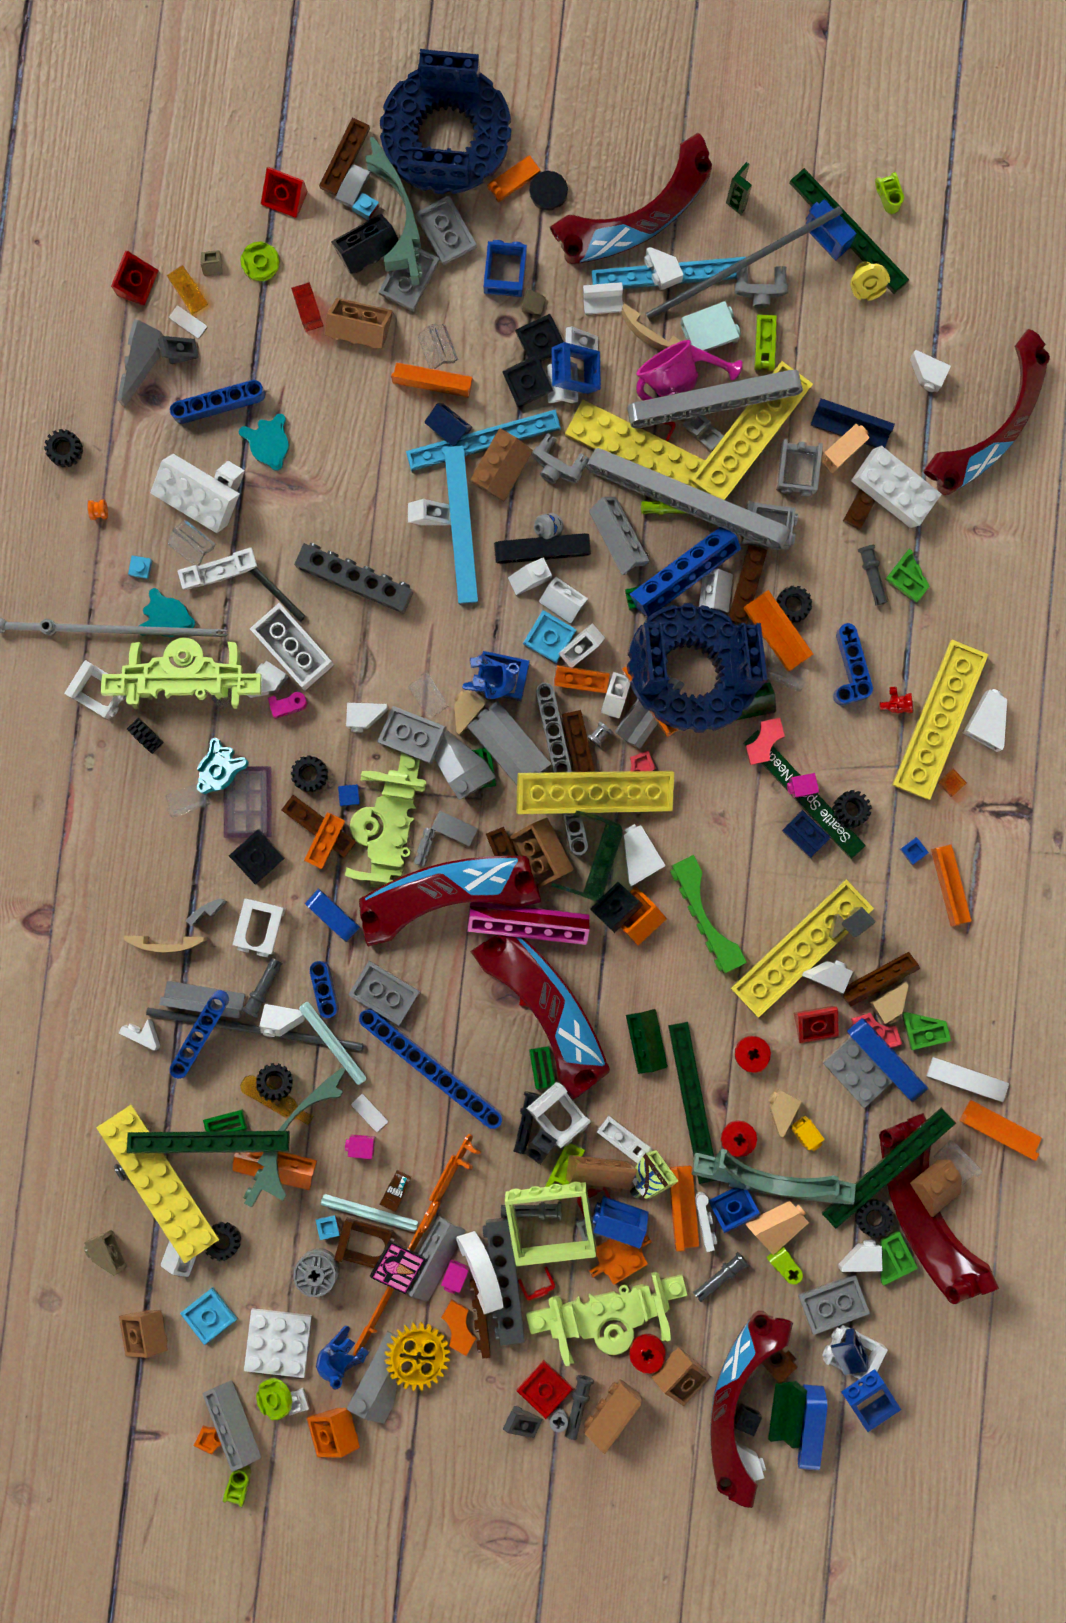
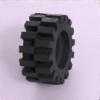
M59 429V432L55 430L52 436L49 434L47 436L49 440H45L47 446H44L49 459L61 467H65V465L71 467L72 463L77 464L76 460L81 459L80 453L83 454L81 449L83 446L79 438L73 432L66 429L65 431ZM64 441L69 442L71 446L69 453L66 455L58 454V444Z
M793 585L789 588L786 587L776 599L791 623H798L804 620L812 609L811 595L806 593L807 590L805 588L801 589V586L794 587ZM791 597L798 598L801 602L800 610L790 611L786 606L787 600Z
M139 718L127 728L129 733L152 754L164 743Z
M314 756L300 757V760L295 761V765H292L291 779L296 787L306 792H316V790L322 789L323 785L325 786V781L329 777L327 773L329 772L322 760ZM312 766L316 769L317 776L313 781H305L302 775L303 770L306 767Z
M850 790L840 795L834 801L835 805L832 806V810H835L833 816L838 817L835 820L837 822L841 821V826L846 825V828H856L869 819L871 815L869 810L872 809V806H868L870 800L864 799L866 797L865 794L860 795V791ZM848 802H852L857 806V816H851L846 811V804Z
M271 1063V1066H264V1069L259 1071L256 1080L259 1095L264 1097V1100L268 1101L269 1099L271 1102H275V1100L279 1102L282 1101V1098L285 1099L290 1094L293 1084L290 1070L288 1071L286 1066L282 1067L279 1063L278 1065ZM269 1077H280L282 1086L276 1090L270 1089L266 1083Z
M873 1199L868 1200L858 1209V1212L855 1213L857 1219L855 1221L863 1233L870 1237L879 1238L880 1235L885 1236L886 1232L891 1231L890 1227H893L894 1223L892 1220H894V1216L888 1205L881 1200ZM874 1210L879 1211L882 1215L881 1222L876 1226L870 1225L867 1221L868 1214Z
M224 1222L216 1223L212 1226L216 1235L225 1234L229 1238V1245L225 1249H219L214 1243L206 1249V1255H210L211 1259L215 1258L217 1261H225L238 1251L241 1245L239 1230L236 1231V1227L234 1225L231 1226L228 1222L226 1224Z

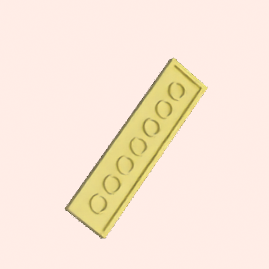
M781 361L773 373L794 369ZM799 374L803 388L800 394L748 405L694 474L690 482L701 491L726 500L810 390L813 383Z
M582 399L565 432V436L593 450L596 448L603 449L699 489L690 480L705 460L641 428H632L629 422Z
M950 640L892 786L926 800L931 799L989 654Z
M674 772L518 773L516 813L673 811Z
M847 879L844 880L730 989L759 1018L802 977L803 972L811 969L849 933L845 929L836 938L829 937L835 914H839L845 920L854 907H863L868 914L874 908Z
M129 1105L96 1127L184 1264L220 1240L164 1153H126L128 1132H149L132 1105Z

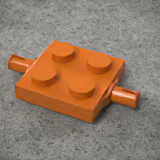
M648 1235L645 1236L639 1249L611 1238L596 1247L599 1265L589 1270L590 1274L593 1273L592 1277L594 1278L604 1272L609 1276L613 1285L648 1264L643 1256L642 1248L652 1243Z

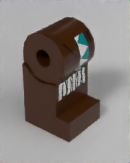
M397 1170L379 1205L396 1212L411 1176Z

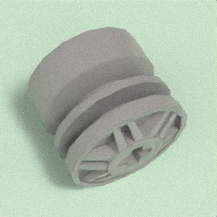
M315 1248L305 1253L298 1261L294 1269L293 1279L297 1289L302 1294L308 1297H320L332 1289L339 1276L340 1268L338 1261L334 1260L335 1256L332 1252L326 1249ZM314 1270L317 1274L320 1273L317 1279L315 1275H311Z

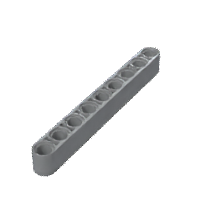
M788 370L635 402L627 407L631 427L642 428L787 398L800 394L803 388L799 372L797 370Z
M542 683L537 687L536 696L553 773L557 772L556 768L558 765H565L568 769L567 772H572L554 689L549 683ZM547 688L551 694L549 697L544 698L540 695V690ZM547 707H551L554 709L555 714L547 717L544 714V710ZM555 726L559 729V733L556 736H551L548 733V729ZM559 745L563 748V753L555 755L552 752V748ZM562 813L571 853L576 856L584 855L588 849V843L581 813ZM572 822L580 825V830L577 833L569 830V825ZM580 841L584 844L582 852L574 850L573 844Z

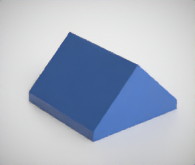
M734 1187L708 1200L724 1233L761 1215L748 1190Z

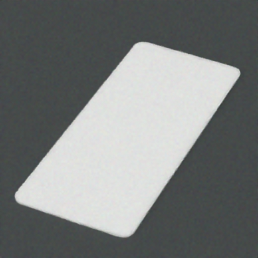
M176 306L169 316L171 320L197 338L207 328L204 323L179 306Z
M363 1094L351 1104L376 1132L388 1123L387 1119Z

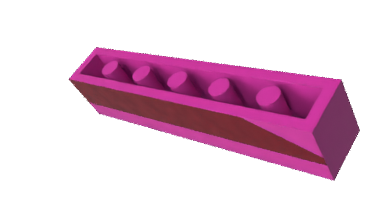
M470 902L467 932L587 945L590 930L589 914L527 907L513 908L501 904Z

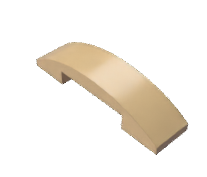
M626 304L622 306L621 314L628 327L649 346L662 351L681 341L672 336L668 342L639 323L640 313Z
M124 936V940L135 947L148 951L178 952L189 950L205 943L207 937H184L183 945L148 944V936Z

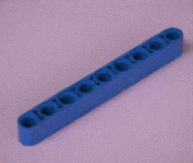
M367 1009L360 1013L359 1022L365 1029L485 1126L495 1129L501 1125L502 1114L498 1109L379 1013L372 1009ZM366 1013H371L374 1017V1021L371 1024L364 1021ZM385 1025L389 1028L388 1036H382L379 1033L380 1026ZM396 1038H402L405 1041L404 1048L398 1049L395 1046ZM416 1050L420 1053L421 1058L419 1061H413L410 1058L411 1051ZM428 1063H433L436 1066L435 1073L429 1074L426 1071L425 1067ZM443 1076H449L452 1079L450 1086H444L441 1083ZM460 1088L465 1089L468 1093L464 1099H460L456 1094ZM480 1101L483 1104V1109L475 1111L472 1108V1103ZM490 1114H496L499 1117V1121L496 1124L489 1123L488 1116Z

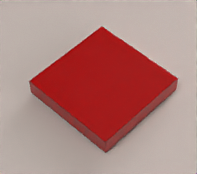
M543 1360L516 1391L547 1419L570 1394L573 1387Z

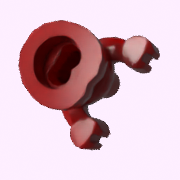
M889 687L891 698L888 702H880V710H888L891 713L898 714L902 712L913 713L912 693L898 697L897 687Z

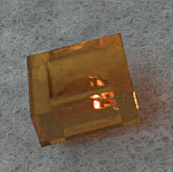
M953 768L938 781V784L952 797L967 782Z

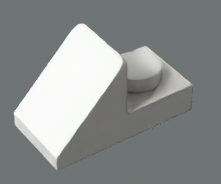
M572 326L566 328V343L598 351V336Z
M151 1019L146 1021L141 1032L140 1028L133 1024H129V1026L124 1025L119 1031V1034L154 1051L160 1048Z

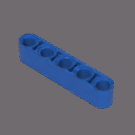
M250 380L176 401L170 406V413L177 423L185 424L259 403L264 400L266 394L259 381ZM254 388L260 389L259 393L255 395L251 394V391ZM234 394H241V397L239 399H232ZM216 399H222V402L219 405H214V401ZM198 404H203V408L201 410H195V407ZM178 410H185L183 415L176 416Z
M215 991L202 1010L170 1066V1074L174 1078L181 1079L185 1077L229 1003V996L225 991ZM214 999L220 1000L222 1005L216 1004ZM205 1016H210L213 1021H208ZM196 1032H200L203 1037H198ZM186 1048L192 1049L194 1053H189ZM177 1064H181L185 1069H180Z
M861 1018L847 1030L854 1041L912 1102L928 1090L923 1081L864 1018Z

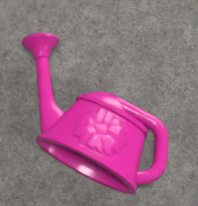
M683 340L662 350L638 369L636 375L640 378L636 385V391L642 401L653 399L645 393V383L659 397L691 391L699 376L695 367L696 361H706L725 369L729 373L730 380L734 381L740 375L743 363L741 360L734 363L726 362L691 345L690 340Z

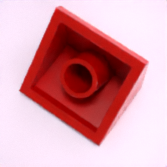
M267 167L261 205L297 218L308 193L304 180Z
M126 250L111 287L118 297L144 306L159 270Z
M836 1006L794 1012L799 1043L839 1036L838 1008Z

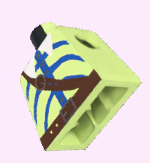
M657 1150L645 1153L636 1165L637 1172L632 1181L634 1186L630 1189V1193L634 1198H639L642 1195L643 1198L648 1199L657 1196L678 1182V1179Z

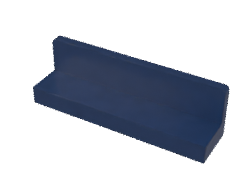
M820 398L811 422V426L839 436H843L855 424L858 426L862 425L868 431V436L870 437L865 444L874 448L879 446L886 447L889 435L895 423Z

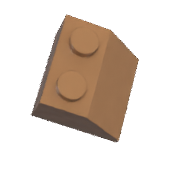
M937 1160L910 1184L930 1216L934 1217L961 1194L962 1177L951 1160Z
M146 1310L119 1316L125 1356L148 1358L168 1351V1340L164 1330V1317L161 1310Z
M678 1347L651 1378L667 1396L685 1406L711 1376L689 1354Z

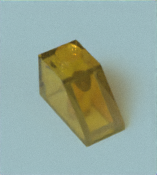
M183 265L167 275L170 283L192 315L208 305Z

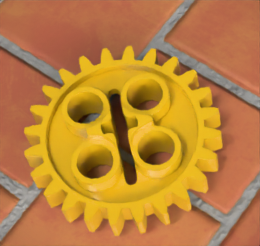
M412 1322L410 1329L404 1325L403 1332L397 1329L398 1336L391 1335V1339L394 1341L393 1344H386L390 1351L384 1352L389 1357L384 1362L390 1365L386 1370L393 1372L390 1375L392 1380L397 1378V1385L403 1382L404 1389H407L410 1384L412 1391L415 1390L416 1385H418L420 1390H423V1384L430 1388V1381L432 1380L438 1383L437 1375L443 1377L444 1375L441 1370L448 1369L444 1362L450 1361L445 1356V1354L450 1353V1350L444 1348L448 1345V1342L446 1340L441 1341L444 1335L442 1333L438 1334L439 1330L436 1327L431 1331L430 1324H427L424 1328L422 1322L419 1323L418 1327ZM407 1341H413V1346L410 1349H404ZM432 1342V1349L429 1351H424V1346L427 1343ZM419 1352L423 1357H417V1360H415L413 1356H417ZM401 1353H405V1354H407V1355H412V1356H402V1357H401L400 1354H401ZM431 1356H434V1357H435L434 1359L425 1358V1357H431ZM409 1361L410 1367L407 1370H402V1364ZM430 1363L429 1370L422 1372L423 1364Z

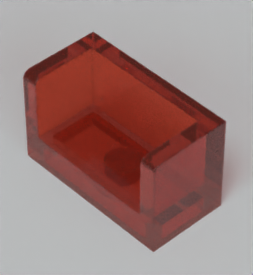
M310 282L292 287L293 296L305 332L323 327L324 325Z

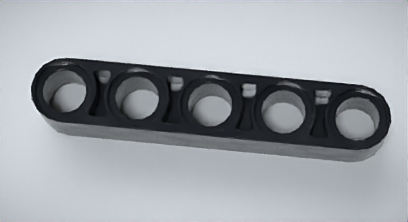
M586 533L559 535L549 539L537 537L504 540L494 543L495 561L497 564L536 561L543 557L545 560L591 555L590 536Z

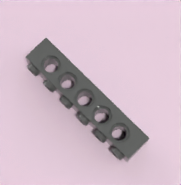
M303 543L294 564L297 569L397 612L405 613L413 595L409 584L402 581L398 584L392 581L393 578L382 573L381 576L375 574V570L370 567L364 566L361 568L356 566L357 563L348 558L342 560L338 558V554L329 550L326 553L320 550L321 547L314 543L309 545ZM323 558L324 562L322 565H314L315 559ZM336 565L342 566V570L339 573H333L332 568ZM359 573L360 577L357 581H351V574ZM372 580L378 582L377 587L374 589L368 588V583ZM389 588L396 590L395 595L392 597L385 595Z
M508 1218L486 1220V1225L482 1226L483 1236L488 1238V1246H485V1249L494 1268L497 1280L502 1276L507 1277L509 1280L507 1285L499 1284L502 1298L508 1297L511 1299L509 1305H503L502 1309L493 1311V1319H497L498 1327H495L496 1340L500 1339V1346L525 1343L517 1270ZM501 1236L504 1242L501 1245H496L493 1242V1238ZM498 1256H503L507 1262L504 1265H498L495 1259ZM510 1317L514 1323L511 1326H506L502 1322L503 1319Z

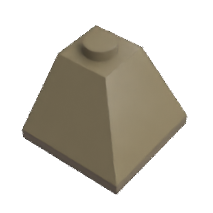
M112 1230L93 1237L84 1243V1251L87 1257L91 1258L93 1263L113 1276L127 1267Z

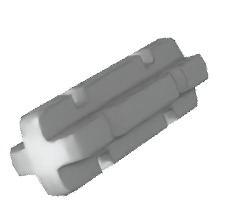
M431 828L424 829V838H421L417 850L419 854L415 857L414 864L425 866L427 861L425 858L429 855L433 842L431 839L435 836V830Z

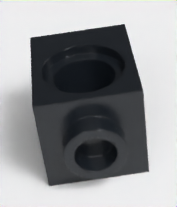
M541 1128L524 1153L541 1165L558 1140Z
M741 1403L734 1417V1426L736 1429L754 1437L762 1416L759 1411Z

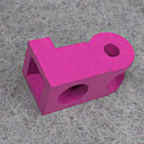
M294 692L290 697L277 700L276 696L268 698L272 715L275 719L302 711L308 704L306 697L300 692Z

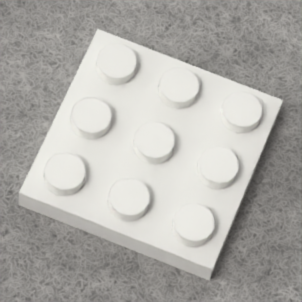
M252 1308L244 1371L304 1378L312 1315Z

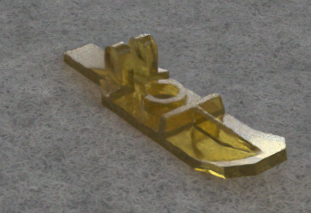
M254 1075L245 1076L240 1084L242 1093L283 1117H289L298 1107L295 1099L287 1096L285 1099L282 1098L278 1105L269 1099L268 1101L264 1100L265 1098L261 1097L259 1092H257V1077ZM267 1083V1086H268L270 1089L276 1090L275 1087H273V1086H271L270 1084ZM303 1110L295 1118L309 1125L314 1116Z

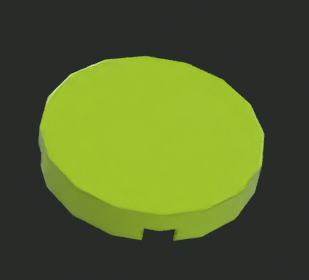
M262 241L253 242L246 246L240 258L241 267L245 274L256 281H266L272 278L280 265L279 255L275 248Z
M269 1378L259 1385V1391L256 1393L257 1405L264 1416L270 1417L269 1419L280 1420L287 1416L292 1408V1397L287 1385L277 1378Z

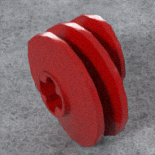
M747 1036L741 1039L735 1048L736 1062L747 1072H760L767 1067L770 1061V1047L760 1037ZM756 1049L757 1057L749 1059L750 1055H748V1052Z
M736 1120L724 1127L721 1133V1143L723 1148L728 1150L732 1156L744 1157L755 1149L757 1134L750 1124L745 1121ZM738 1134L744 1138L743 1141H740V1144H737V1141L734 1140L735 1136L738 1137Z
M642 1334L636 1337L629 1349L632 1365L642 1373L651 1374L657 1372L665 1360V1347L662 1341L652 1334ZM649 1349L652 1355L644 1357L643 1352H647Z

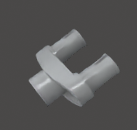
M749 266L737 271L735 294L753 298L754 308L770 307V298L788 294L786 266H782V269L781 266L774 267L775 284L748 283Z
M547 433L539 447L536 446L532 452L533 458L544 468L540 473L541 477L551 484H555L558 478L577 483L589 458L585 456L583 459L584 454L580 453L572 466L566 465L548 454L557 439L554 436L550 439L551 434Z

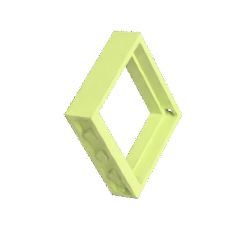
M572 1182L566 1185L553 1184L549 1187L541 1188L534 1186L530 1189L506 1191L505 1207L516 1266L596 1257V1241L586 1182ZM581 1196L588 1236L587 1241L521 1247L514 1204Z

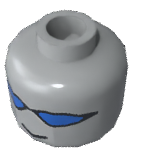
M555 513L539 515L534 523L535 533L538 537H543L544 539L561 535L564 527L562 519Z

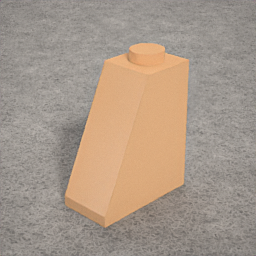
M855 424L822 455L821 462L833 474L870 438L868 431L862 425L858 426Z
M788 1201L745 1224L774 1255L809 1222L804 1217L806 1212L799 1205L795 1207Z

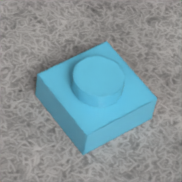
M362 192L352 206V211L369 221L379 207V202Z
M132 555L128 575L149 579L152 559Z
M336 1215L315 1220L320 1240L340 1236Z

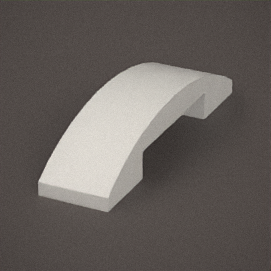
M251 547L235 552L229 557L200 566L193 565L177 571L182 589L185 590L238 576L256 568L257 563Z
M932 1057L926 1075L1004 1102L1009 1086L1007 1082Z
M475 1231L457 1236L456 1241L462 1257L466 1256L479 1293L477 1297L483 1313L487 1314L502 1309L503 1301L498 1280L480 1238Z

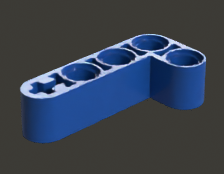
M846 623L836 633L849 684L840 686L833 694L834 701L839 705L864 700L873 692V685L857 629L853 624ZM845 630L846 632H850V635L848 637L847 635H843V632ZM848 648H853L856 651V657L848 655ZM853 667L861 669V676H856L853 673ZM862 685L867 689L866 695L859 693V686ZM840 691L847 692V700H842L839 697Z
M803 1384V1387L807 1390L798 1449V1469L820 1470L827 1417V1397L824 1386Z

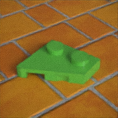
M909 548L885 580L917 603L930 586L926 578L923 577L922 570L919 564L917 565L912 555L913 552Z
M902 1012L911 1050L951 1041L946 1021Z
M899 1231L880 1239V1246H882V1271H880V1279L883 1286L918 1269Z

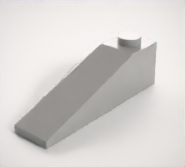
M134 319L129 335L128 345H131L130 355L125 356L124 363L127 371L121 377L117 398L122 406L127 405L161 354L158 338L164 336L162 332L137 319Z
M446 729L434 758L459 800H462L495 779L496 776L482 757H479Z
M387 1331L347 1407L348 1411L365 1420L383 1424L394 1406L397 1389V1378L392 1380L390 1375L393 1372L386 1370L390 1365L384 1362L385 1359L389 1358L384 1352L390 1351L386 1344H393L394 1341L391 1339V1335L397 1337Z

